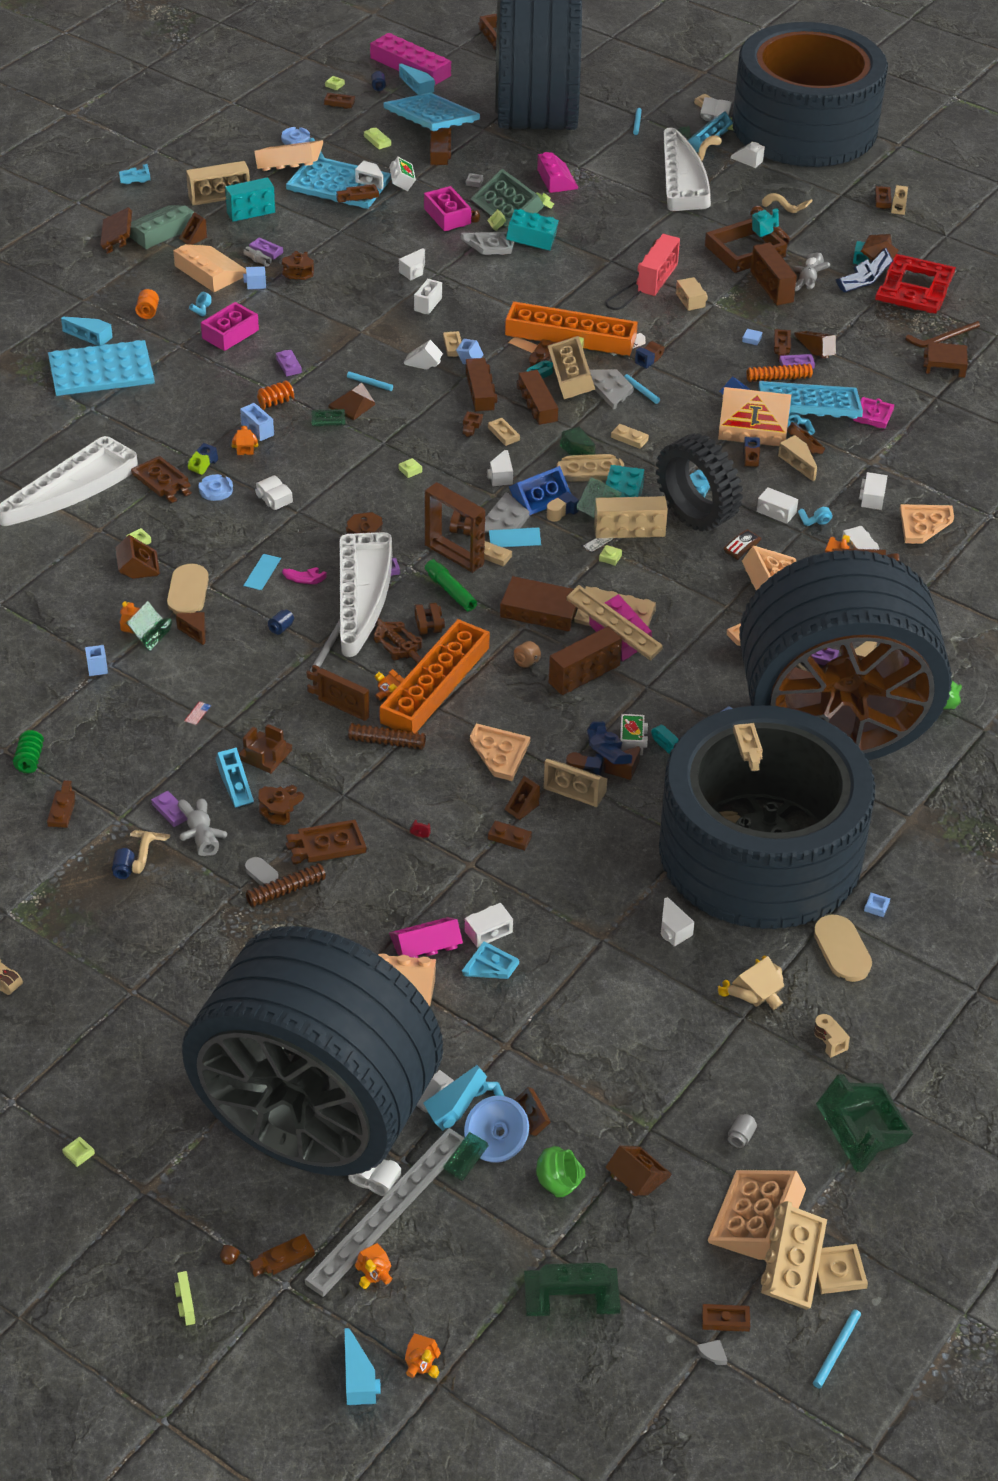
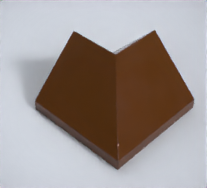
M891 234L869 235L860 252L873 261L883 248H887L893 260L899 250L892 245Z
M360 383L330 403L328 408L355 420L373 407L375 401L363 383Z

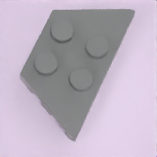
M507 232L461 233L460 236L462 241L485 255L511 254L515 243L506 239Z
M617 369L590 370L595 391L612 409H616L620 401L623 402L627 396L633 393L634 387Z
M506 492L485 517V533H489V530L520 529L529 518V511Z

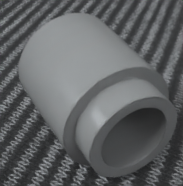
M748 1114L737 1116L728 1132L730 1144L737 1148H743L744 1145L748 1144L757 1128V1123L752 1116Z

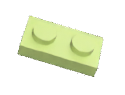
M370 128L364 131V137L378 149L391 146V140L379 129Z
M187 1271L177 1273L179 1282L174 1283L176 1297L181 1296L182 1302L178 1303L180 1317H185L187 1326L195 1324V1316Z

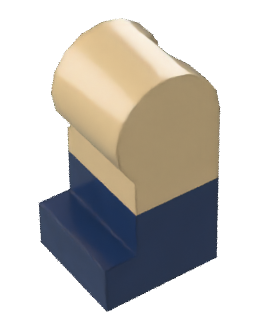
M569 492L562 494L547 504V519L553 522L559 521L568 513L574 515L579 512V499Z

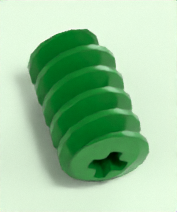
M27 730L19 737L13 765L20 772L29 774L37 769L44 742V737L39 732Z

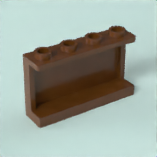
M512 576L500 603V617L570 631L571 621L577 607L567 600V596L574 589Z

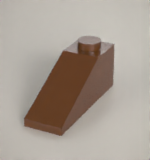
M813 331L794 332V336L813 355H819L820 358H829V355H836V335Z

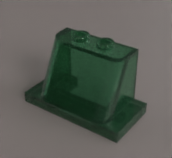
M838 1074L816 1103L856 1172H863L878 1152L905 1144L913 1135V1132L882 1083H849L845 1074Z
M603 1263L547 1264L540 1270L524 1271L526 1316H550L549 1295L595 1294L597 1314H620L617 1268H608Z

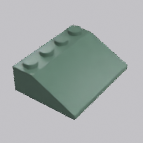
M501 169L471 198L472 202L491 216L497 209L501 211L506 219L503 224L506 228L509 227L515 209H522L533 214L538 213L544 207L540 197L504 169Z
M168 205L132 221L130 238L145 249L153 247L182 234L194 211L185 205Z

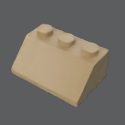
M545 760L544 789L595 807L599 805L607 790V778L555 760Z

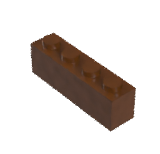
M451 127L438 128L437 131H431L430 165H448V159H451Z
M485 358L466 359V376L475 412L495 410L497 393H495V385L492 383L490 365L486 363Z
M538 370L519 373V380L516 382L517 388L521 390L523 399L527 401V407L531 409L533 418L537 420L539 425L557 422L558 406Z

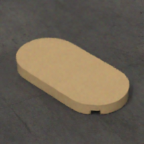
M611 454L566 456L557 463V467H561L565 480L571 482L607 480L610 465L624 466L620 458L618 460L616 456Z
M185 564L174 570L167 598L168 608L174 614L195 613L202 610L209 581L208 571L203 566Z
M827 915L820 918L815 925L814 937L834 975L839 978L841 976L850 982L866 978L871 970L872 959L853 923L839 915Z

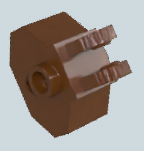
M295 251L292 255L282 259V275L287 278L305 280L314 276V260L308 257V252L301 254Z
M373 512L354 514L347 521L346 533H380L383 525L382 517Z
M292 784L284 789L281 786L278 788L264 786L259 789V813L271 824L285 825L290 822V812L293 811V806L303 800L304 794L301 791L296 793L297 787Z

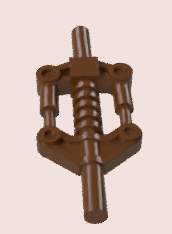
M378 617L375 623L378 627L374 633V641L382 643L384 648L391 654L393 660L411 657L418 664L423 659L416 653L422 648V638L415 637L411 632H408L405 629V624L401 621L383 622ZM397 632H403L410 641L406 642ZM387 636L397 647H393L389 642L384 641L383 638Z

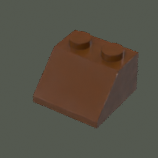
M128 535L115 547L118 571L121 574L127 575L132 579L158 576L160 574L157 551L131 535Z
M620 1145L605 1167L611 1172L610 1176L616 1181L624 1183L627 1186L626 1190L634 1196L649 1195L672 1175V1173L639 1146Z

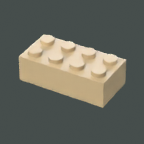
M245 161L186 170L188 197L192 206L226 200L225 186L250 181L249 169Z
M579 336L548 346L564 399L595 390Z
M666 497L596 498L594 515L596 538L665 537L668 512Z

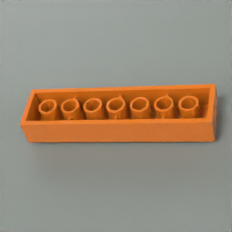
M513 301L506 317L505 335L537 341L545 339L556 343L579 336L584 338L583 348L630 356L637 338L638 322Z
M457 619L380 706V723L397 731L401 730L404 732L406 730L407 733L413 731L415 734L489 649L490 632Z

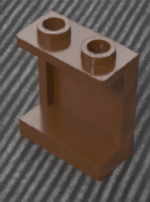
M928 342V347L924 348L923 367L926 368L927 374H930L931 367L958 369L959 377L965 378L968 365L967 345Z

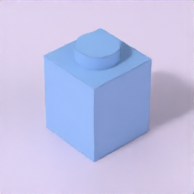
M265 266L246 267V274H243L244 283H247V289H266Z
M463 339L456 349L463 364H466V359L482 358L484 355L477 340Z
M104 645L85 647L89 676L108 674Z

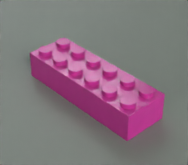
M386 33L370 43V58L399 71V64L418 69L434 78L435 85L451 76L450 60L408 42L403 38H399L392 33Z

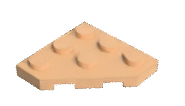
M900 504L905 543L923 544L950 525L954 520L953 507L950 505Z
M476 723L470 735V742L494 777L513 781L530 744V737Z

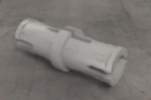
M249 246L246 247L249 252L244 249V255L250 257L256 263L269 266L270 264L266 263V261L272 262L271 257L264 255L259 250H254Z

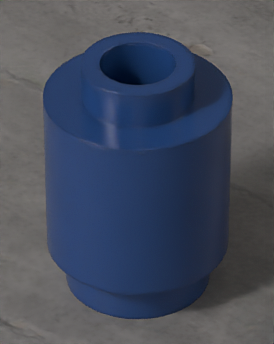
M376 71L371 75L373 89L382 91L386 86L385 75L380 71Z
M289 610L279 611L269 619V630L280 635L293 624L294 616Z
M121 848L115 851L112 871L116 878L126 879L132 873V863L134 862L135 855L130 849Z

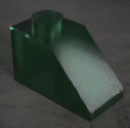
M580 427L562 432L560 445L569 455H595L596 445Z

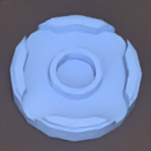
M290 127L282 132L281 139L285 145L309 142L310 132L301 127L299 129Z
M219 474L204 477L202 482L199 483V494L207 500H223L228 498L233 492L232 481L228 477L224 478Z

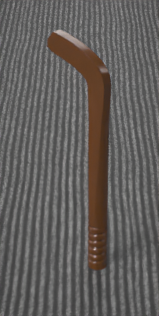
M976 321L925 341L909 334L905 340L915 346L925 348L928 347V342L938 343L978 328L980 323Z

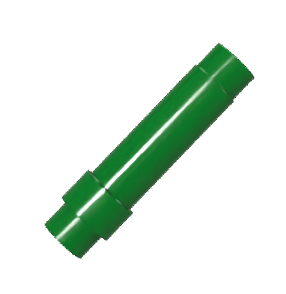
M434 559L426 563L425 570L428 572V576L435 583L439 584L466 611H472L477 606V600L441 563Z

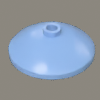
M506 1096L485 1098L477 1103L468 1114L464 1128V1135L467 1139L466 1143L471 1152L484 1161L498 1163L509 1160L523 1148L529 1133V1121L525 1110L515 1100ZM504 1129V1134L499 1136V1131Z

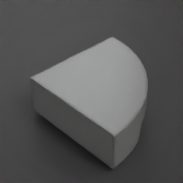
M720 1340L697 1345V1351L703 1359L706 1358L716 1365H727V1357Z

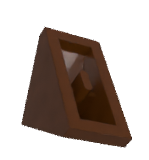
M195 212L179 237L180 240L188 245H193L207 238L206 219Z
M205 613L176 614L177 629L204 645L206 638Z
M637 746L623 751L626 754L632 755L631 764H612L604 758L603 771L631 780L640 762L641 748Z
M523 776L504 810L521 820L539 806L540 786L526 776Z

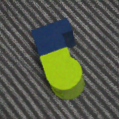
M203 443L189 460L188 470L200 475L204 474L211 463L215 464L218 461L216 447Z

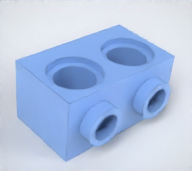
M252 403L240 409L241 425L247 426L248 430H251L259 441L274 436L273 419L258 405Z

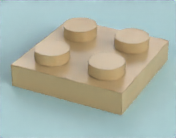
M857 1244L822 1248L817 1272L821 1294L867 1289L868 1282Z

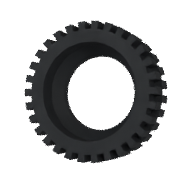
M691 433L661 450L660 455L657 457L659 461L656 462V467L659 468L656 470V475L660 476L657 478V483L661 484L659 490L664 492L666 500L669 502L667 506L669 509H674L673 514L675 516L679 515V520L682 523L686 521V526H693L694 530L710 531L733 518L739 512V507L742 505L740 500L743 499V495L740 492L743 489L742 486L738 485L741 479L736 477L738 473L737 468L733 469L732 464L734 462L732 459H727L728 453L726 451L722 453L723 447L720 445L715 446L716 441L713 439L709 440V437L706 435L702 437V434L698 433L695 435V433ZM690 461L705 475L712 491L713 501L704 498L695 488L689 473Z

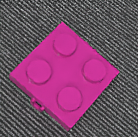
M862 397L860 402L863 415L853 419V421L885 429L894 410V404L882 402L879 398L873 400Z

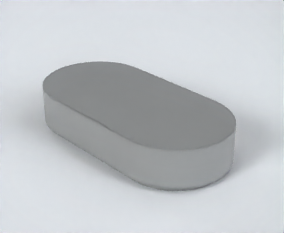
M252 857L246 861V873L258 884L264 886L265 883L269 884L270 881L275 882L276 879H279L278 872L262 858Z

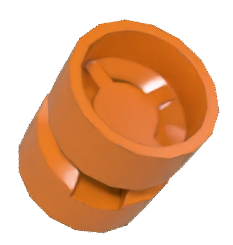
M150 289L142 290L139 293L135 309L139 317L144 319L154 317L159 302L158 294Z

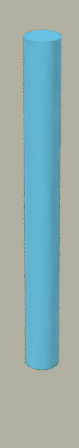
M852 1310L813 1381L815 1387L821 1388L861 1316L858 1310Z

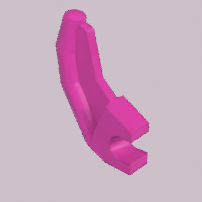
M317 567L308 569L306 572H299L293 569L282 570V574L288 580L296 583L317 584L327 578L326 572L323 571L319 574V568Z

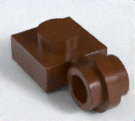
M467 411L463 419V434L466 437L473 436L475 428L479 429L483 421V414Z

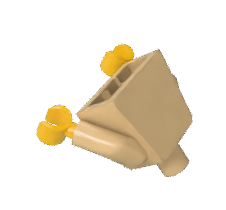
M763 956L761 961L756 959L755 965L740 974L732 982L733 985L730 986V982L724 980L722 982L723 987L718 986L720 996L732 995L756 1007L766 1001L774 1011L783 1004L777 995L784 987L782 969L772 963L768 956Z

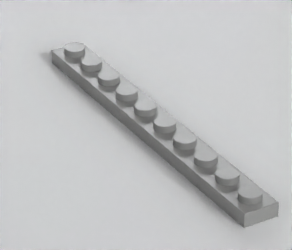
M448 1128L305 1279V1285L324 1297L356 1263L359 1252L375 1243L465 1147L467 1139Z

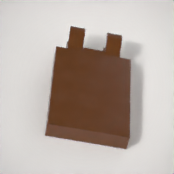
M129 207L103 219L100 245L103 249H106L107 254L113 251V245L118 242L120 248L125 246L126 239L130 237L132 210Z
M161 456L131 469L134 477L158 496L165 495L170 503L178 501L174 496L178 490H181L184 496L192 494L188 489L191 487L188 477Z
M317 665L312 666V672H306L307 678L313 680V686L307 685L309 693L318 695L320 701L363 721L369 718V689L323 668L320 669Z
M356 820L298 829V834L286 835L288 841L286 842L287 850L292 852L291 860L293 864H299L307 859L308 863L362 854L366 853L367 849Z

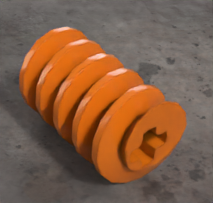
M285 380L282 383L279 382L264 389L260 388L257 398L261 408L264 410L266 408L265 404L270 408L272 406L271 402L274 406H277V400L280 404H283V398L286 402H289V396L294 400V391L291 384Z

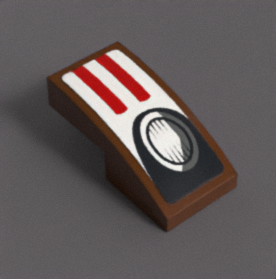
M747 529L732 539L724 547V551L739 560L747 550L749 551L752 546H756L761 541V537Z

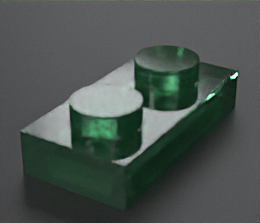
M345 409L311 410L312 426L346 425Z
M469 1132L443 1166L444 1170L463 1181L488 1148V1143Z

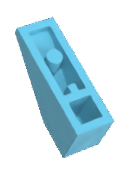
M399 64V77L418 95L434 92L435 80L428 73Z
M77 317L61 318L63 332L94 345L102 346L113 338L111 324L102 320Z
M237 748L218 752L216 757L218 769L234 807L254 803Z
M478 1065L423 1102L434 1123L442 1131L452 1127L456 1121L461 1119L486 1080V1074Z
M345 1328L347 1405L376 1404V1394H381L380 1379H375L374 1367L350 1328Z

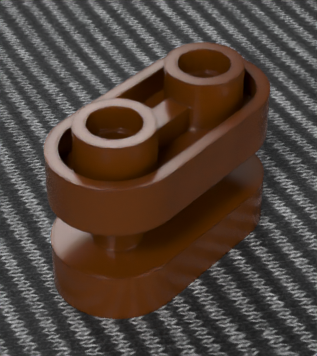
M454 510L450 521V532L458 533L459 529H463V534L470 536L471 519Z
M436 602L429 603L428 609H424L422 604L414 605L419 635H426L430 628L433 629L434 634L442 633V629H445L444 618H441V606H438ZM426 616L430 617V621L426 620Z

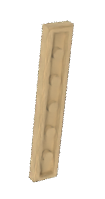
M580 585L567 596V600L603 627L609 626L622 637L625 643L650 661L663 649L662 644Z

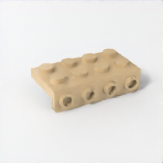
M586 586L585 588L604 603L618 595L614 591H604L597 587ZM619 594L649 627L652 616L656 611V602H652L649 599L635 598L631 595ZM578 608L575 623L590 626L589 616Z
M785 1201L779 1204L774 1212V1218L776 1219L770 1233V1249L765 1257L767 1265L761 1278V1293L807 1310L811 1308L827 1219L792 1207V1202Z

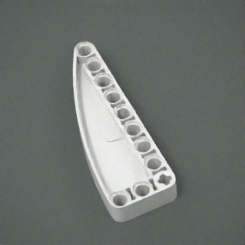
M675 128L665 129L664 149L668 210L683 211L709 208L711 205L710 186L700 157L679 131Z
M110 437L98 438L1 502L0 525L9 526L38 518L74 505L102 492L132 474L131 469L138 466L136 452Z
M389 533L345 534L340 537V638L342 654L346 657H353L360 651L374 628L384 605L392 569V537Z

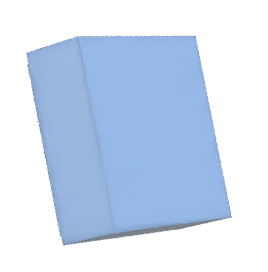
M747 329L742 342L758 345L762 338V332Z
M870 893L864 911L884 917L890 898Z

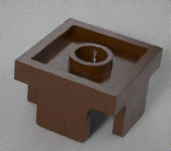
M267 724L265 726V733L261 731L257 733V728L252 727L243 737L244 748L239 753L241 761L271 774L292 751V745L286 743L283 737V730Z

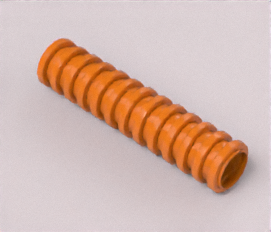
M810 363L807 365L802 364V366L800 364L797 366L795 364L792 366L788 365L787 367L786 365L782 367L779 365L772 368L771 366L767 368L764 366L757 369L756 367H753V369L749 367L746 372L748 382H752V380L754 382L757 380L767 381V379L775 381L782 378L783 380L787 378L790 380L797 377L798 379L802 377L805 379L806 377L811 378L813 374Z

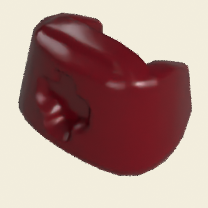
M414 820L410 826V833L418 837L427 838L431 833L430 823L426 825Z

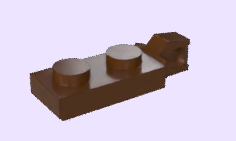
M375 184L346 187V190L336 191L338 202L379 197V191Z
M774 330V352L779 354V362L780 356H786L790 353L791 330Z
M542 339L530 355V367L541 361H548L551 357L548 346L556 342Z
M791 422L787 429L788 433L791 436H797L805 442L812 454H823L825 448L809 432L803 430L797 423Z
M64 780L61 790L56 791L47 820L48 827L68 828L75 804V791H72V781Z
M302 1234L258 1255L257 1259L250 1262V1270L254 1277L265 1272L275 1275L313 1257L315 1250L306 1235Z

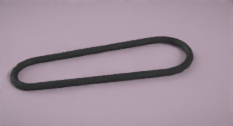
M637 281L633 282L626 288L622 289L621 291L607 299L605 303L606 306L613 310H619L624 308L627 304H629L634 298H636L641 293V291H639L621 307H611L608 305V302L617 295L621 294L622 292L630 288L631 286H633L634 284H636Z

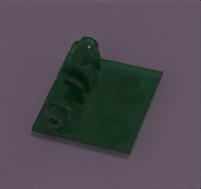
M591 477L576 509L594 517L596 498L620 497L622 492Z
M147 601L126 624L150 651L171 630L172 620L169 617L162 619Z

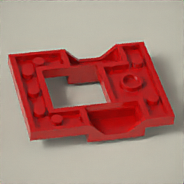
M896 254L887 271L883 286H880L876 293L875 300L936 314L945 299L956 267ZM905 271L934 276V280L930 288L904 283L902 278Z

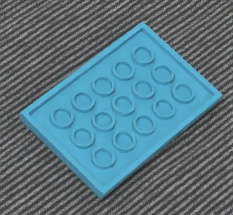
M431 92L384 102L385 109L396 113L398 116H403L407 120H412L422 127H427L431 131H437L438 128H450L452 125L460 126L462 123H473L475 120L480 119L479 113Z
M318 157V160L314 161L313 165L304 166L303 164L288 181L286 189L338 202L336 191L346 190V187L363 186L364 184L357 183L355 180L357 165ZM381 171L384 189L392 177L391 173ZM376 198L352 200L342 203L368 209Z
M145 340L48 352L56 396L155 383Z
M759 381L758 383L759 391L790 394L789 414L795 412L800 415H807L809 413L816 416H848L852 419L862 417L863 415L857 388Z

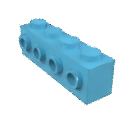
M726 111L708 122L687 141L699 153L700 145L706 138L714 135L721 137L720 135L727 132V128L733 122Z

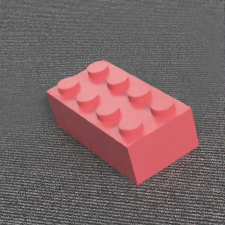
M662 234L656 240L655 245L650 248L648 255L646 254L642 263L640 262L638 265V292L641 291L642 293L656 296L678 265L680 238Z

